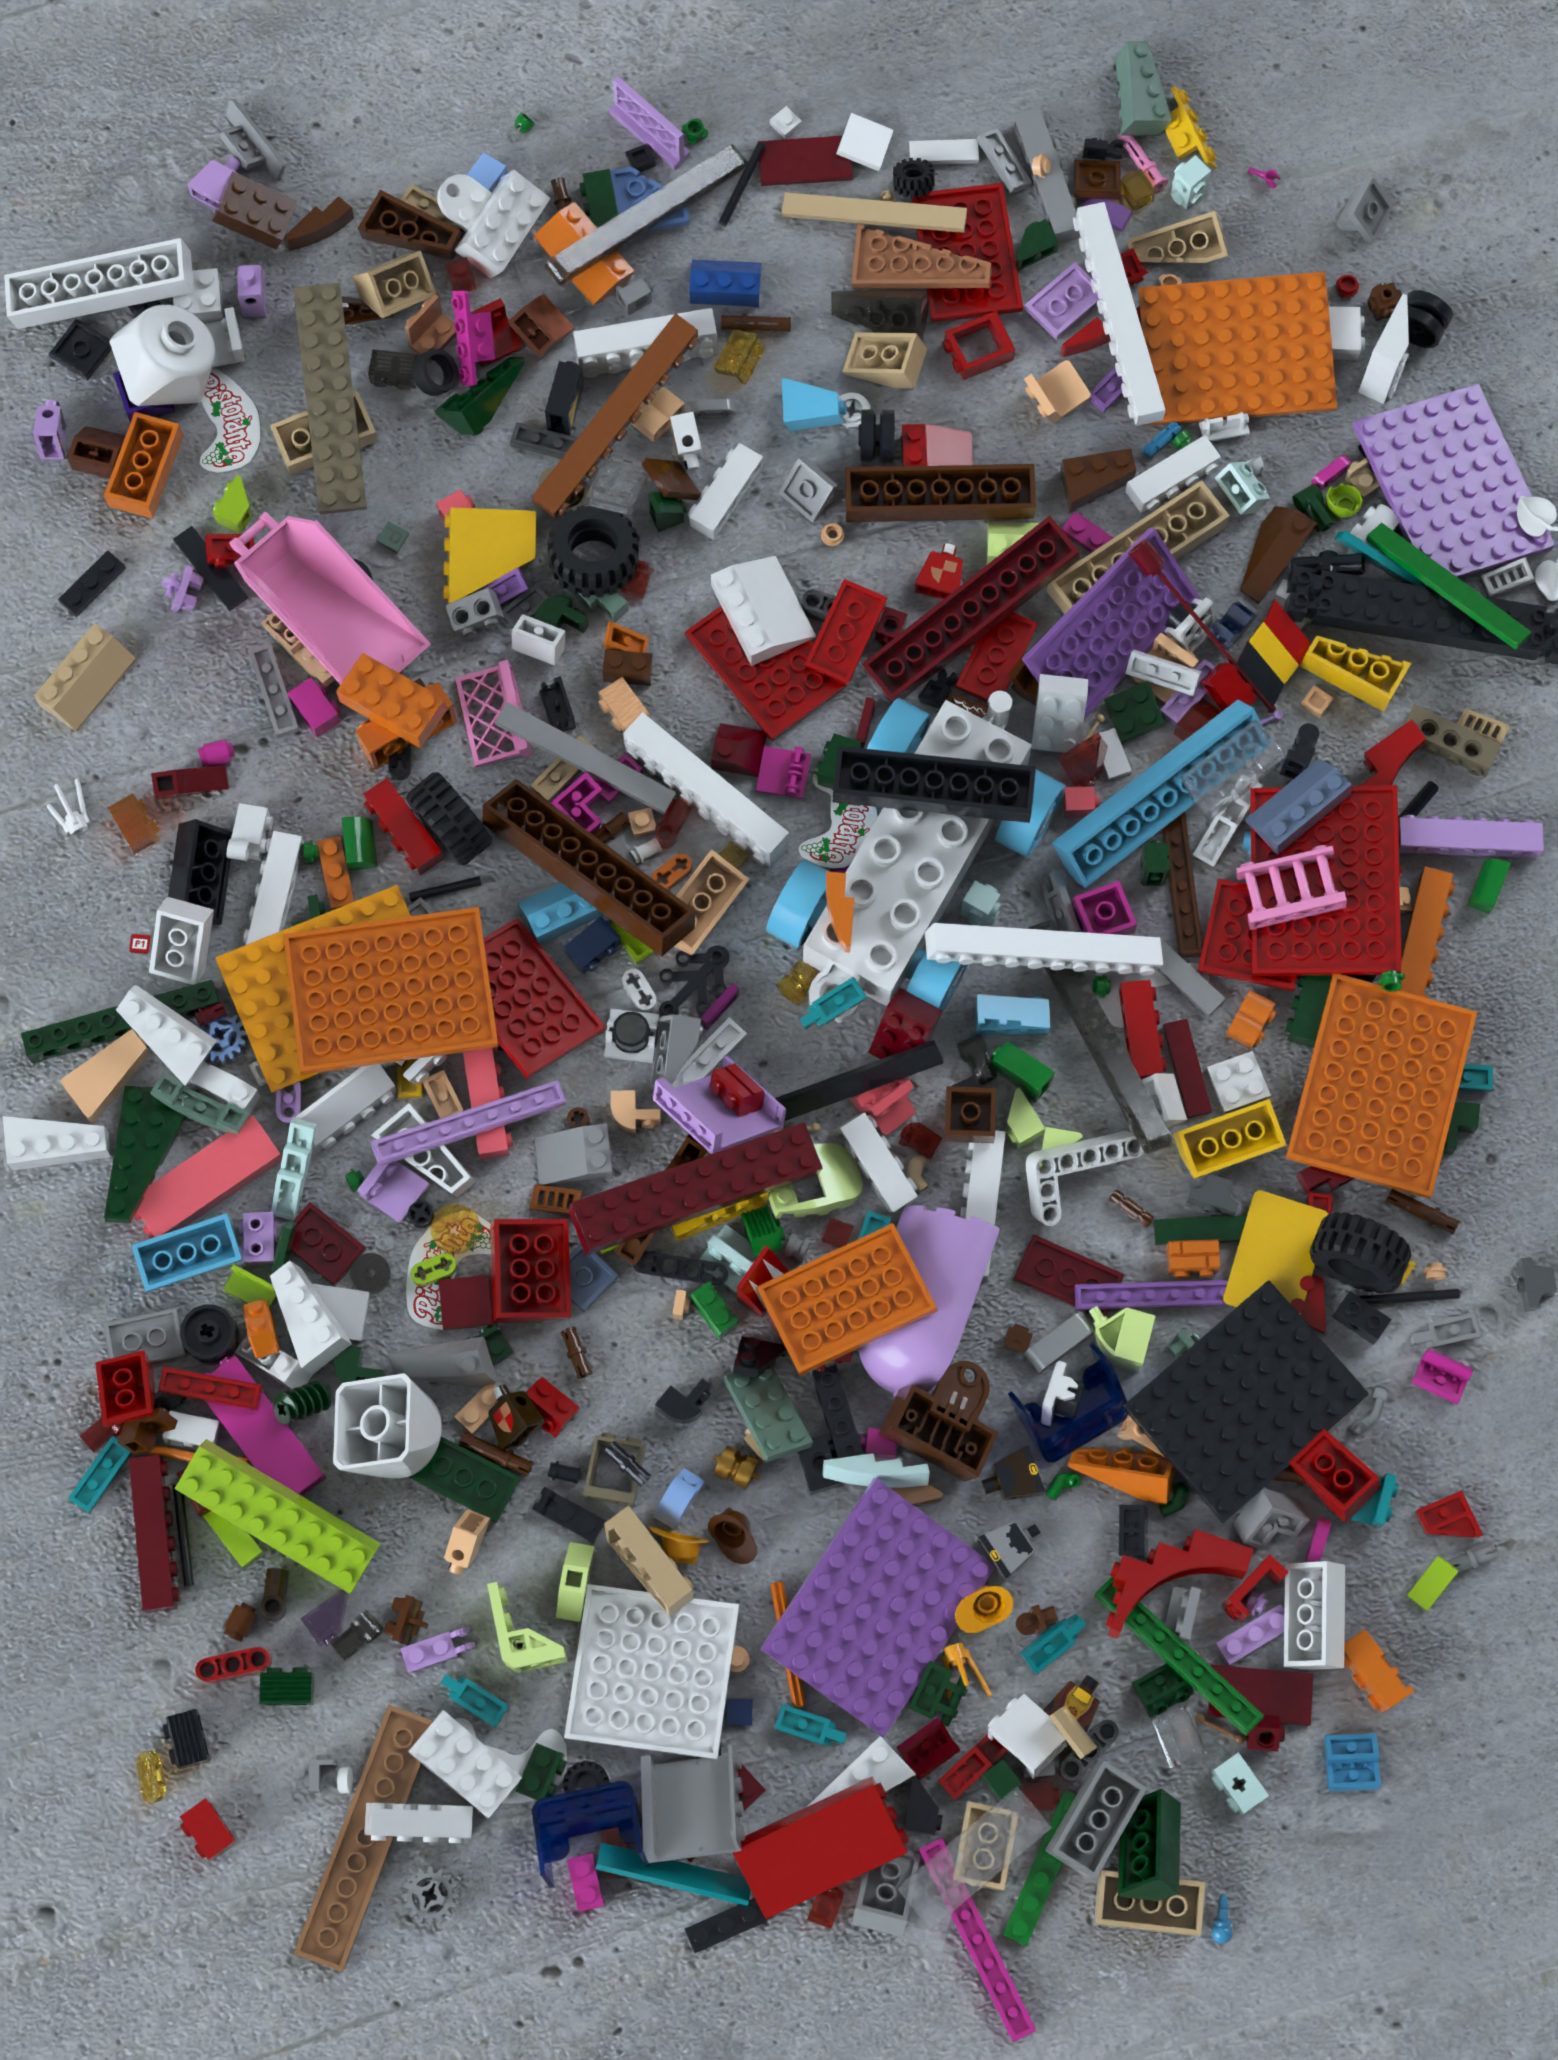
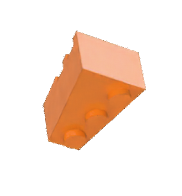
M1364 1629L1344 1643V1667L1349 1666L1354 1674L1352 1678L1360 1689L1364 1688L1368 1693L1369 1697L1367 1700L1376 1711L1379 1709L1383 1713L1413 1693L1414 1689L1410 1685L1405 1687L1397 1676L1400 1674L1395 1666L1393 1668L1384 1657L1385 1653Z

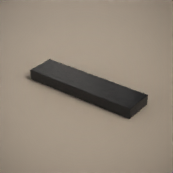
M190 526L173 538L180 551L199 575L204 577L203 580L228 611H231L248 599L247 594L225 567L217 568L214 564H207L206 543L193 526Z

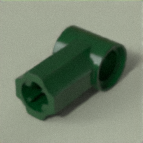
M1315 484L1292 496L1297 510L1303 514L1305 513L1306 516L1317 523L1315 529L1318 533L1327 531L1336 523L1337 520L1324 503L1322 492Z

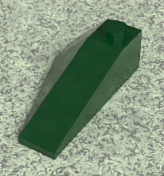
M509 357L488 371L486 379L477 381L475 386H468L470 389L460 396L455 393L434 412L461 435L476 436L484 430L483 427L493 418L526 362L524 357Z

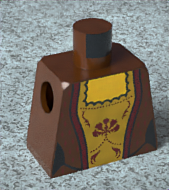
M1088 1675L1085 1676L1079 1686L1069 1681L1043 1711L1050 1716L1066 1705L1087 1733L1100 1704V1701L1092 1696L1099 1683Z

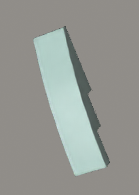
M294 1117L290 1122L281 1168L277 1173L271 1209L275 1216L291 1221L297 1216L317 1128L315 1123Z
M874 1453L823 1461V1478L847 1484L869 1486L873 1478H877L890 1488L927 1486L929 1482L930 1471L928 1464L903 1467L901 1458L876 1462Z

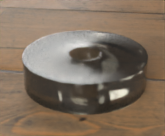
M366 1253L359 1256L353 1262L350 1276L354 1286L359 1291L375 1294L384 1290L389 1284L391 1269L388 1262L382 1256L375 1253ZM374 1270L375 1275L373 1277H367V1271Z

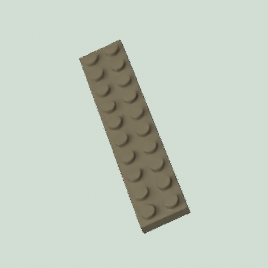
M340 282L293 287L319 513L322 515L366 510V495Z

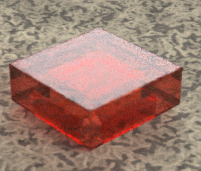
M830 1218L822 1242L841 1248L848 1244L854 1226Z

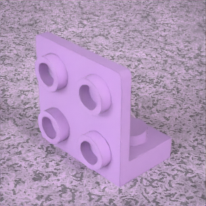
M398 1161L380 1167L377 1163L358 1188V1192L363 1199L398 1223H402L408 1215L409 1207L412 1203L419 1200L429 1184Z

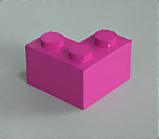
M585 772L550 804L592 835L599 830L602 821L589 807L600 798L602 788Z

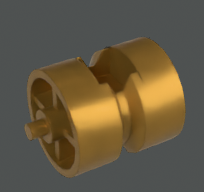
M727 1445L722 1455H714L713 1457L717 1461L714 1475L727 1481L731 1478L733 1479V1484L746 1490L751 1480H754V1478L760 1479V1475L756 1474L760 1460L748 1454L741 1456L739 1450Z

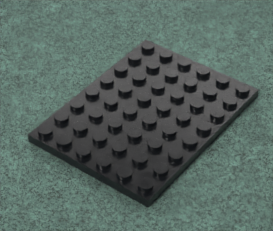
M1268 1280L1124 1404L1122 1408L1217 1518L1224 1523L1290 1465L1289 1461L1323 1429L1326 1431L1330 1430L1365 1399L1369 1393L1272 1282Z

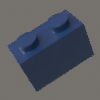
M600 916L564 946V952L583 974L588 971L593 972L600 966V961L607 955L610 957L619 950V945L621 944L620 937Z

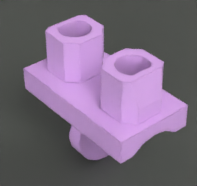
M186 566V569L182 572L180 582L177 581L179 576L177 573H172L171 578H164L161 585L167 589L166 596L172 597L173 592L176 591L170 610L178 612L179 609L187 611L194 609L197 597L186 594V590L188 587L199 591L204 577L193 572L194 567Z

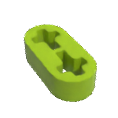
M448 1253L439 1254L415 1264L411 1269V1278L417 1286H428L438 1282V1280L454 1275L457 1270V1263L452 1255ZM446 1259L448 1263L452 1262L449 1265L450 1270L445 1271L444 1268L435 1270V1268L442 1265V1260ZM419 1269H423L424 1272L433 1270V1272L426 1274L425 1280L415 1277L419 1274Z

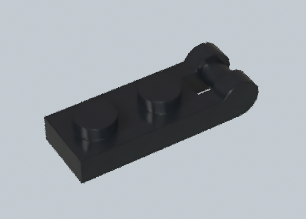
M544 1487L540 1493L542 1496L539 1502H535L532 1510L594 1544L606 1520ZM550 1501L557 1503L553 1512L547 1509Z

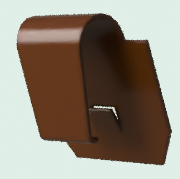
M1015 1323L1014 1327L1009 1326L1004 1340L1005 1347L1024 1353L1029 1348L1033 1334L1028 1333L1029 1328Z

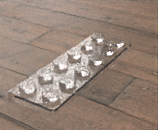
M1017 1786L899 1885L897 1889L932 1930L1052 1827Z

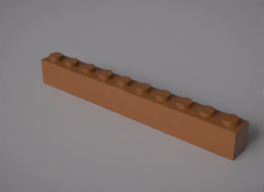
M674 314L532 496V503L554 519L558 515H564L570 506L568 502L571 498L580 495L584 489L582 484L587 478L592 479L599 469L597 465L602 459L606 461L613 452L611 447L614 443L623 440L628 432L626 428L629 424H635L642 414L640 410L645 404L649 406L656 396L654 392L657 388L666 385L670 379L668 374L673 368L678 369L685 359L683 355L688 349L692 351L699 341L697 338L698 329L678 314Z

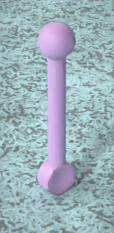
M1276 710L1272 716L1260 722L1264 725L1273 720L1279 721L1283 718V712Z

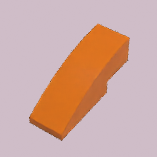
M826 872V900L831 924L843 950L846 953H850L854 898L845 897L846 873Z

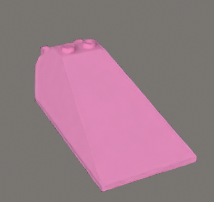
M264 512L259 516V520L240 537H235L229 542L231 547L241 555L234 564L245 582L340 685L362 653L400 673L431 645L317 520L312 521L288 516L278 524L267 512ZM265 527H268L271 531L248 550L245 544Z

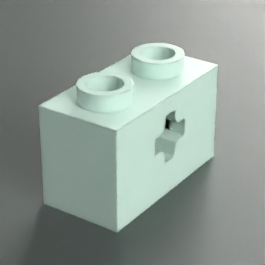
M1239 1752L1211 1771L1213 1784L1219 1791L1223 1789L1228 1796L1226 1802L1234 1813L1238 1811L1242 1815L1269 1796ZM1233 1779L1243 1782L1241 1786L1242 1792L1239 1789L1234 1790L1232 1788L1235 1784Z

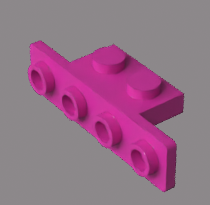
M456 290L453 291L452 306L455 313L454 329L457 334L458 345L456 351L460 365L459 378L462 385L475 386L477 385L475 362L495 359L491 312L471 314L468 291Z

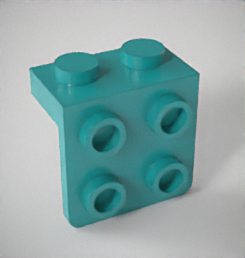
M1386 1473L1384 1476L1378 1475L1380 1477L1381 1489L1349 1520L1381 1528L1385 1522L1389 1523L1393 1508L1389 1507L1391 1497H1396L1399 1483H1395L1397 1475Z

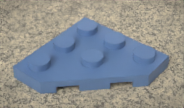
M633 167L610 170L622 236L690 225L685 199L668 192L664 186L653 179L649 180L640 174V171Z

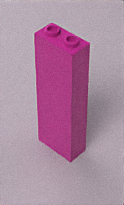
M236 1356L223 1359L218 1364V1369L212 1373H205L207 1375L256 1384ZM263 1392L258 1411L207 1402L253 1466L301 1496L307 1494L326 1479V1476L288 1425L280 1424L277 1421L273 1405Z

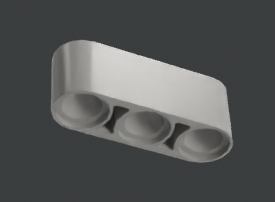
M1079 1311L1031 1346L1024 1354L1036 1370L1042 1373L1091 1337L1095 1332V1328L1084 1313Z

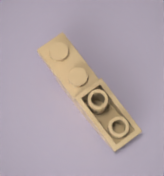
M274 612L261 622L280 646L312 678L315 677L325 688L335 680Z

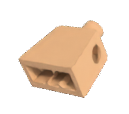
M466 1509L453 1527L444 1559L450 1562L448 1568L450 1572L457 1575L463 1574L464 1568H468L475 1559L489 1524V1517Z

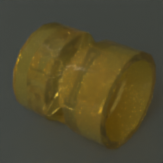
M801 959L791 967V974H785L776 984L778 990L797 1006H800L808 997L811 983L818 975L809 964Z

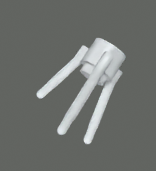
M75 779L81 814L78 811L72 812L58 784H55L54 787L68 814L65 816L66 821L51 804L47 805L49 811L62 825L65 833H70L71 836H77L87 831V824L90 823L79 779Z

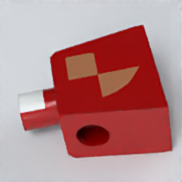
M946 543L943 545L941 553L930 552L916 580V593L943 600L961 586L963 560L955 557L956 546Z

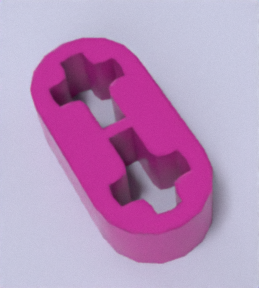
M1346 455L1340 456L1317 473L1311 480V483L1315 484L1320 491L1325 489L1345 474L1352 462Z
M1321 1517L1318 1518L1305 1562H1320L1332 1521Z

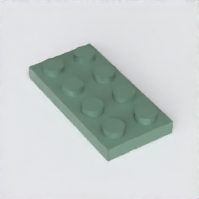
M774 1367L766 1369L764 1374L758 1378L733 1373L725 1375L724 1382L766 1462L812 1447L813 1441Z

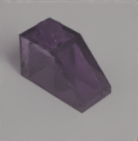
M343 1589L300 1618L319 1646L323 1644L329 1646L339 1638L337 1634L342 1632L348 1601V1594Z

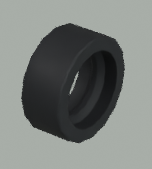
M431 349L417 356L413 362V379L423 393L430 396H439L453 389L456 385L458 368L453 357L448 352L442 349ZM428 360L435 361L441 367L444 377L442 385L436 384L430 378L427 371Z

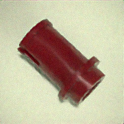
M219 1002L203 1010L199 1008L198 1012H195L194 1015L199 1026L204 1025L206 1027L207 1023L227 1017V1012L224 1009L223 1003Z

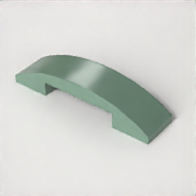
M162 1073L151 1091L152 1096L180 1114L224 1132L239 1134L250 1116L249 1111L229 1102L227 1105H224L188 1089L180 1080L165 1073Z

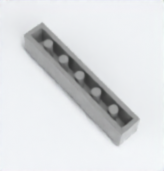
M1040 107L1014 114L1012 126L1044 219L1047 220L1059 243L1079 238L1080 233L1075 231L1073 218L1076 217V200L1074 195L1069 193L1068 188L1070 185L1067 175L1062 173V159L1060 155H1056L1054 136L1049 135L1047 116L1042 115ZM1040 154H1046L1047 159H1050L1051 162L1050 172L1044 178L1034 175L1032 171L1033 158Z

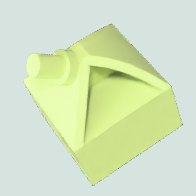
M1098 1306L1089 1310L1095 1321L1093 1323L1096 1327L1094 1333L1098 1346L1109 1365L1139 1372L1144 1362L1156 1316L1126 1307L1108 1319L1107 1316H1103Z

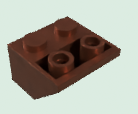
M544 293L525 305L508 321V324L540 360L575 329Z
M85 426L74 436L67 457L72 470L110 479L126 435Z

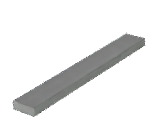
M506 702L495 721V725L577 769L587 772L592 777L664 815L676 795L675 791Z

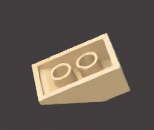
M855 332L842 372L847 376L892 388L915 389L927 348L917 333Z

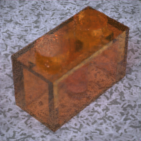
M133 793L107 807L134 854L159 841L156 832L160 830L153 818L148 820L145 815L148 811L142 799L137 800Z

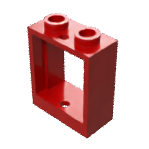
M997 311L945 331V338L942 341L945 352L951 354L953 358L952 365L957 374L960 373L963 380L1010 362L1015 357L1016 349ZM988 327L999 351L967 363L956 340Z

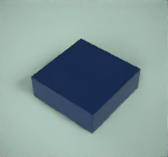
M727 1699V1725L752 1726L753 1699Z

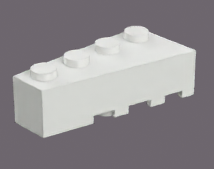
M134 985L128 991L116 1009L185 1086L217 1042L215 1038L137 985Z
M407 1104L371 1136L377 1140L427 1122L411 1104ZM446 1145L404 1158L405 1161L457 1198L476 1182Z
M865 1112L857 1114L833 1129V1132L837 1137L843 1136L845 1139L844 1148L849 1151L853 1158H858L859 1162L857 1165L859 1170L867 1179H872L873 1182L870 1185L888 1212H895L918 1197L915 1192L917 1187L910 1177H905L902 1172L904 1166L897 1156L893 1158L888 1150L891 1148L888 1140L883 1135L880 1137L875 1128L878 1125L870 1114L867 1116Z
M3 1116L7 1164L13 1171L111 1157L109 1133L104 1126Z
M288 1261L270 1275L301 1369L313 1375L352 1343L301 1267Z
M880 1736L808 1806L872 1776L876 1784L881 1782L887 1793L915 1777L916 1774Z
M366 1803L365 1835H371V1840L386 1841L387 1836H397V1841L412 1842L413 1837H423V1842H438L439 1837L449 1838V1843H464L465 1838H471L473 1806Z

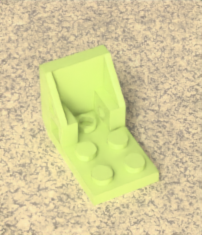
M498 1582L487 1584L501 1656L507 1667L517 1673L568 1662L563 1646L529 1628L514 1631L512 1617L510 1613L505 1612L504 1606H509L505 1588H500ZM523 1643V1647L518 1650L517 1644Z

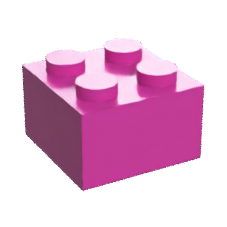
M1120 881L1074 896L1072 907L1083 933L1130 935L1135 933L1137 923Z

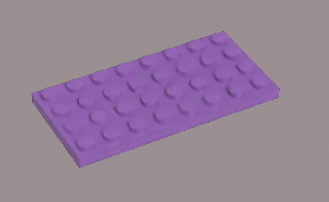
M1149 527L1022 658L1038 683L1040 674L1088 679L1084 719L1127 675L1125 673L1131 652L1137 650L1147 654L1153 648L1156 637L1160 633L1166 635L1164 631L1167 618L1174 607L1180 603L1158 575L1154 577L1151 574L1146 576L1128 555L1129 551L1147 538L1165 560L1162 564L1164 569L1161 572L1184 600L1191 603L1195 598L1200 599V596L1154 528Z

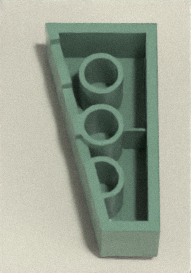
M1128 41L1115 56L1117 81L1120 83L1118 99L1121 100V109L1119 111V117L1122 119L1121 136H1159L1173 120L1148 41Z

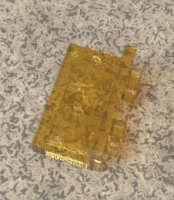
M733 330L714 369L718 374L737 377L741 384L746 385L753 374L759 358L763 354L765 346L756 333Z

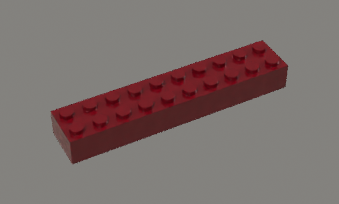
M1049 515L862 663L864 671L891 704L897 698L903 700L1080 560V551Z
M804 1122L571 1202L568 1212L584 1254L587 1256L817 1176L823 1167Z

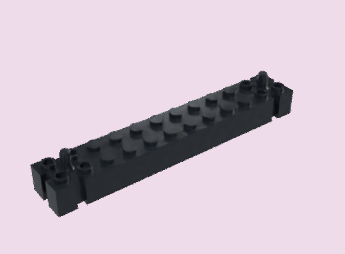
M1295 565L1288 575L1286 593L1290 594L1285 601L1284 610L1295 622H1302L1305 617L1311 618V624L1534 661L1538 656H1544V662L1558 664V608L1553 613H1548L1546 606L1485 597L1532 632L1530 637L1515 650L1430 587L1322 570L1319 575L1312 574V568Z

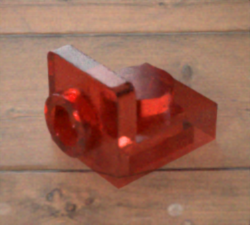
M920 1122L909 1123L902 1129L900 1133L901 1139L898 1144L902 1147H910L926 1159H932L942 1137Z
M836 1886L815 1896L807 1920L832 1929L842 1903L844 1891Z

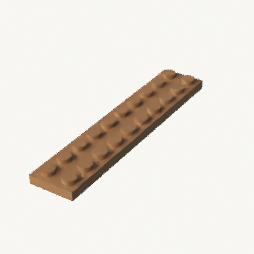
M388 1704L295 1948V1955L344 1972L395 1837L387 1836L386 1841L371 1840V1835H365L366 1803L407 1804L422 1765L408 1751L433 1720Z

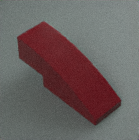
M1314 1166L1299 1171L1296 1176L1305 1194L1326 1183L1334 1191L1356 1179Z

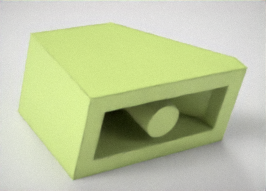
M1020 1087L1015 1089L1006 1125L1007 1131H1005L1011 1144L1015 1143L1018 1149L1042 1136L1045 1132L1044 1125Z

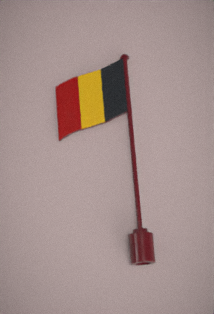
M1146 538L1134 546L1128 555L1146 576L1150 574L1153 577L1158 575L1228 661L1239 670L1242 678L1252 686L1256 695L1269 709L1268 713H1274L1276 711V706L1274 705L1285 683L1303 661L1310 645V641L1276 599H1273L1265 619L1247 641L1236 663L1161 572L1164 569L1162 564L1165 560Z

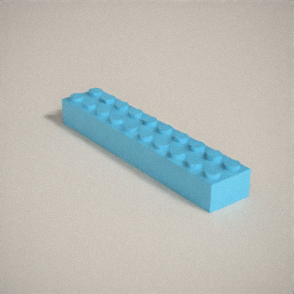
M1240 700L1235 701L1054 840L1052 845L1070 878L1086 888L1269 747L1271 743L1254 708Z

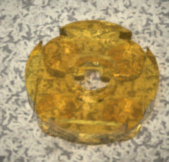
M454 1203L445 1205L434 1215L430 1228L431 1236L436 1246L445 1253L461 1254L467 1252L480 1238L478 1216L469 1207ZM452 1223L463 1227L460 1229L459 1234L456 1235L449 1232Z

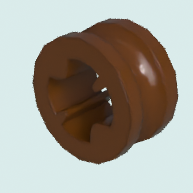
M576 1107L569 1111L567 1122L570 1128L573 1129L589 1126L590 1118L585 1109ZM578 1113L581 1117L582 1115L585 1116L580 1125H577L576 1122L572 1123V1120L575 1119V1114Z

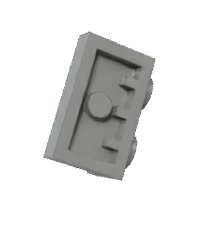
M1175 1586L1172 1589L1165 1625L1183 1642H1188L1191 1638L1201 1589L1191 1587L1188 1590Z

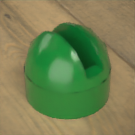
M522 112L515 120V127L517 129L521 126L519 130L521 133L530 131L535 125Z

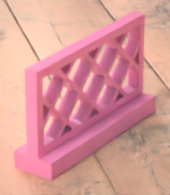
M508 660L498 662L499 666L455 678L476 768L523 755V757L533 755L531 743L512 733L511 737L508 735V731L502 732L494 727L495 721L506 702L523 710L514 669ZM498 674L499 681L494 688L485 684L488 676ZM473 681L477 683V686L470 695L464 691L462 683ZM482 686L492 691L485 703L475 698ZM496 694L504 700L499 710L490 706ZM473 701L482 705L476 717L468 711ZM487 708L497 713L490 724L481 720ZM478 722L488 727L481 739L473 733ZM492 730L502 735L496 746L486 742ZM507 738L513 741L515 750L504 752L500 750V747ZM483 744L493 749L488 758L479 759L478 752Z

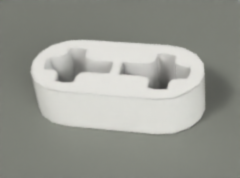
M637 969L627 970L622 979L626 992L640 1012H652L657 1004L655 993L641 971ZM630 976H633L634 978L639 977V979L637 980L639 986L638 989L635 988L633 983L628 984L630 982ZM641 993H643L645 998L647 999L650 997L652 998L650 1000L649 1006H646V1004L640 1005V1003L642 1002L640 996Z

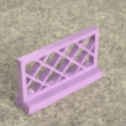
M617 76L613 80L615 104L609 108V113L642 143L647 144L651 151L675 171L690 157V151L684 146V134Z

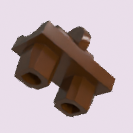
M406 1595L405 1598L395 1597L392 1611L400 1613L398 1621L388 1620L383 1632L392 1637V1640L409 1646L412 1636L417 1637L419 1629H427L429 1625L422 1621L425 1614L424 1611H421L423 1602L409 1595Z
M1038 1604L1032 1606L1029 1613H1022L1018 1616L1015 1623L1016 1629L1022 1635L1027 1636L1035 1632L1036 1636H1040L1046 1632L1047 1627L1058 1622V1617L1054 1606L1041 1610Z

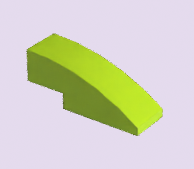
M212 1511L203 1515L244 1570L265 1554L246 1531Z

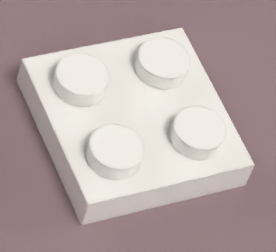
M1253 1051L1206 1068L1224 1114L1263 1101L1271 1096Z

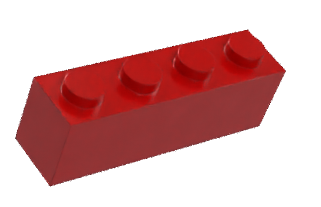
M388 778L363 793L366 801L363 803L364 807L370 815L375 813L379 819L377 821L378 826L384 834L388 832L393 838L391 843L398 853L402 851L407 858L404 861L411 871L416 869L419 875H422L444 860L440 848Z
M1150 979L1121 982L1118 990L1131 1083H1134L1155 1073L1166 1072L1165 1057H1161L1160 1048H1163L1162 1034H1158L1157 1025L1160 1024L1159 1011L1154 1010L1153 1001L1157 999L1155 987H1151Z

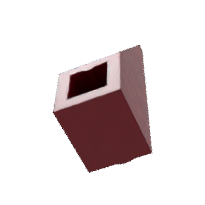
M226 765L151 773L154 797L157 800L229 789Z

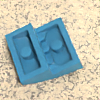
M1376 1733L1324 1736L1329 1792L1380 1790L1381 1779Z

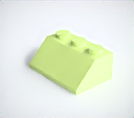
M988 521L986 565L1039 523Z

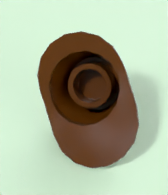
M729 1507L722 1514L710 1518L708 1531L729 1560L738 1564H748L755 1559L757 1545L750 1534V1523L744 1514L734 1511Z

